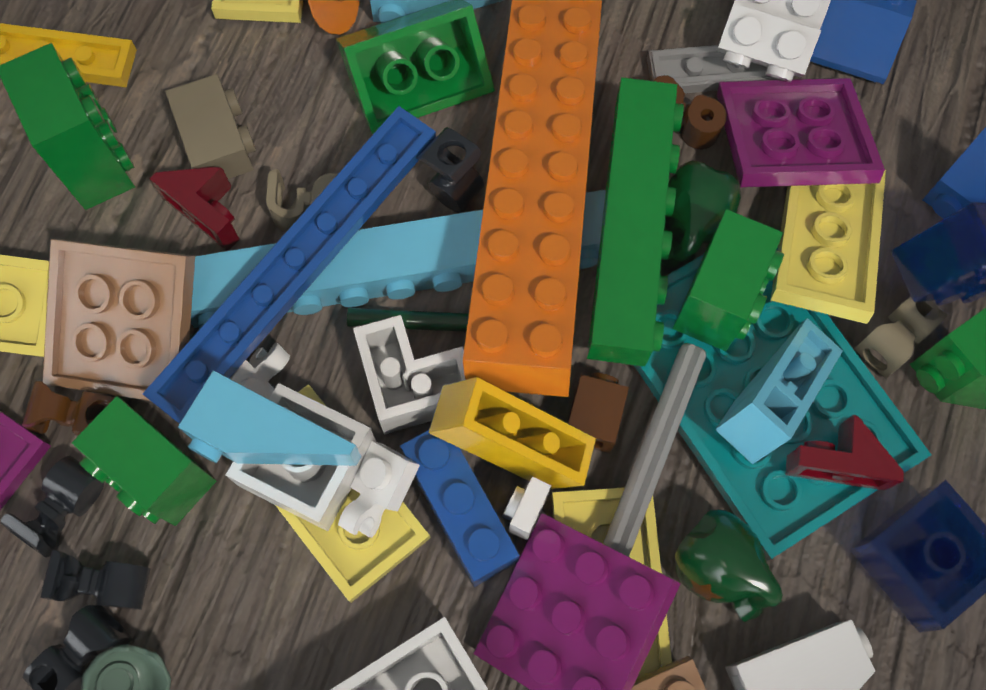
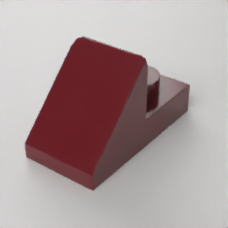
M221 167L156 172L149 178L164 201L225 251H229L240 240L231 224L235 220L234 216L226 207L218 202L231 189V184Z
M857 415L850 416L839 425L837 451L835 450V445L830 442L806 441L804 446L800 445L787 455L785 474L787 476L878 490H887L904 481V470Z

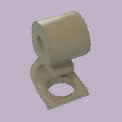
M278 169L270 171L267 180L266 203L275 226L287 232L338 173H327L320 176L315 181L311 192H307L306 188L297 187V197L293 205L288 209H283L285 185L281 173Z
M918 289L887 317L893 323L883 324L875 328L854 350L886 379L910 359L914 350V342L919 344L948 315ZM870 349H873L880 353L886 360L887 364L880 362L874 355H872Z

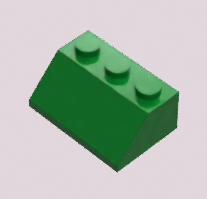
M450 0L336 38L350 82L371 133H375L398 106L414 117L419 118L495 91L473 6L464 0Z

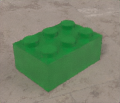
M49 43L0 65V78L32 147L85 210L135 188L128 173L135 166L124 145L119 143L115 135L117 129L104 107L102 108L90 84H86L72 57L63 60L54 45Z

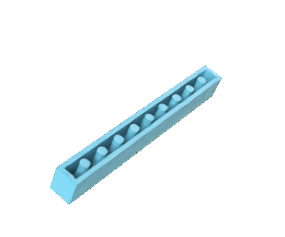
M606 190L586 193L580 269L592 267L598 262ZM483 210L358 230L288 312H294L298 315H309L321 311L324 306L341 304L344 307H357L366 304L372 298L388 296L390 299H405L413 296L415 291L434 288V290L439 292H447L461 287L462 283L473 282ZM276 243L195 256L191 325L194 328L199 327L200 329Z

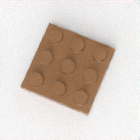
M51 239L43 383L52 386L149 400L143 395V392L189 342L195 256L64 239Z

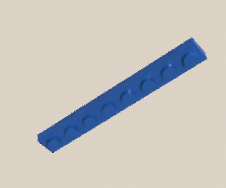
M398 106L143 392V395L180 424L213 371L230 379L419 161L417 157L436 138V131Z

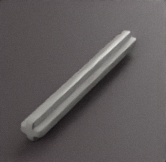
M684 343L678 351L603 542L606 546L628 557L706 357L704 349L690 343Z

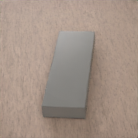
M719 45L648 51L647 55L650 81H654L658 76H671L683 89L684 93L718 91L719 82L779 79L766 75L768 67L751 62L749 68H742L723 61L725 54L717 51Z

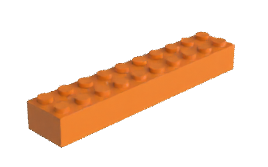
M512 0L463 354L465 380L478 377L505 392L569 397L602 0Z

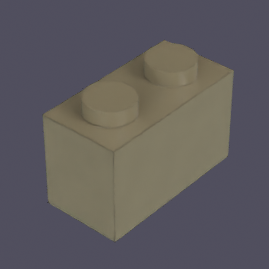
M218 74L165 91L192 169L221 167L228 179L254 170L248 154L255 152L256 148L247 125L238 127L235 116L243 114L234 89L224 90Z

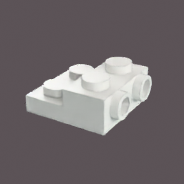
M735 0L717 51L725 54L723 61L738 67L749 68L752 62L768 67L766 75L779 80L791 82L793 76L801 78L806 73L831 0Z

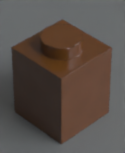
M592 373L591 376L581 374L568 424L596 438L595 450L610 454L613 449L629 387L620 385L617 378L607 374Z

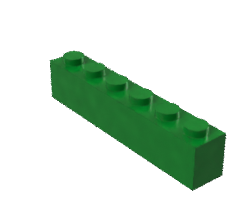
M621 77L615 102L587 359L645 367L652 352H660L662 346L664 322L656 321L657 305H664L668 288V276L660 275L661 260H668L672 243V231L664 230L665 216H672L676 199V188L668 187L669 173L675 174L677 171L680 155V145L672 144L673 132L680 131L684 104L676 103L678 84Z

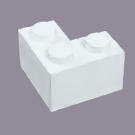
M401 315L353 328L384 435L432 421L443 386L465 380L463 346L414 360Z

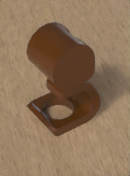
M668 75L658 76L654 79L656 82L678 84ZM678 84L676 103L684 104L681 124L682 139L688 146L694 149L710 148L716 143L726 123V110L719 101L704 95H697L692 102L684 103L685 93Z
M35 381L22 426L32 433L44 434L48 430L50 420H54L61 426H72V432L78 436L114 398L84 391L82 392L81 399L73 401L66 396L54 393L45 383Z

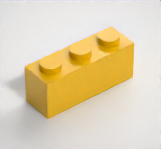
M478 377L443 386L429 430L430 434L528 481L532 477L551 485L550 489L585 485L596 438Z

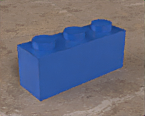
M429 430L400 445L403 456L420 465L415 479L473 586L480 585L518 563L519 553L460 448L430 434Z

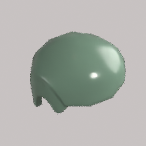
M115 645L113 648L106 649L95 656L83 673L81 690H170L171 676L163 659L156 652L134 645Z

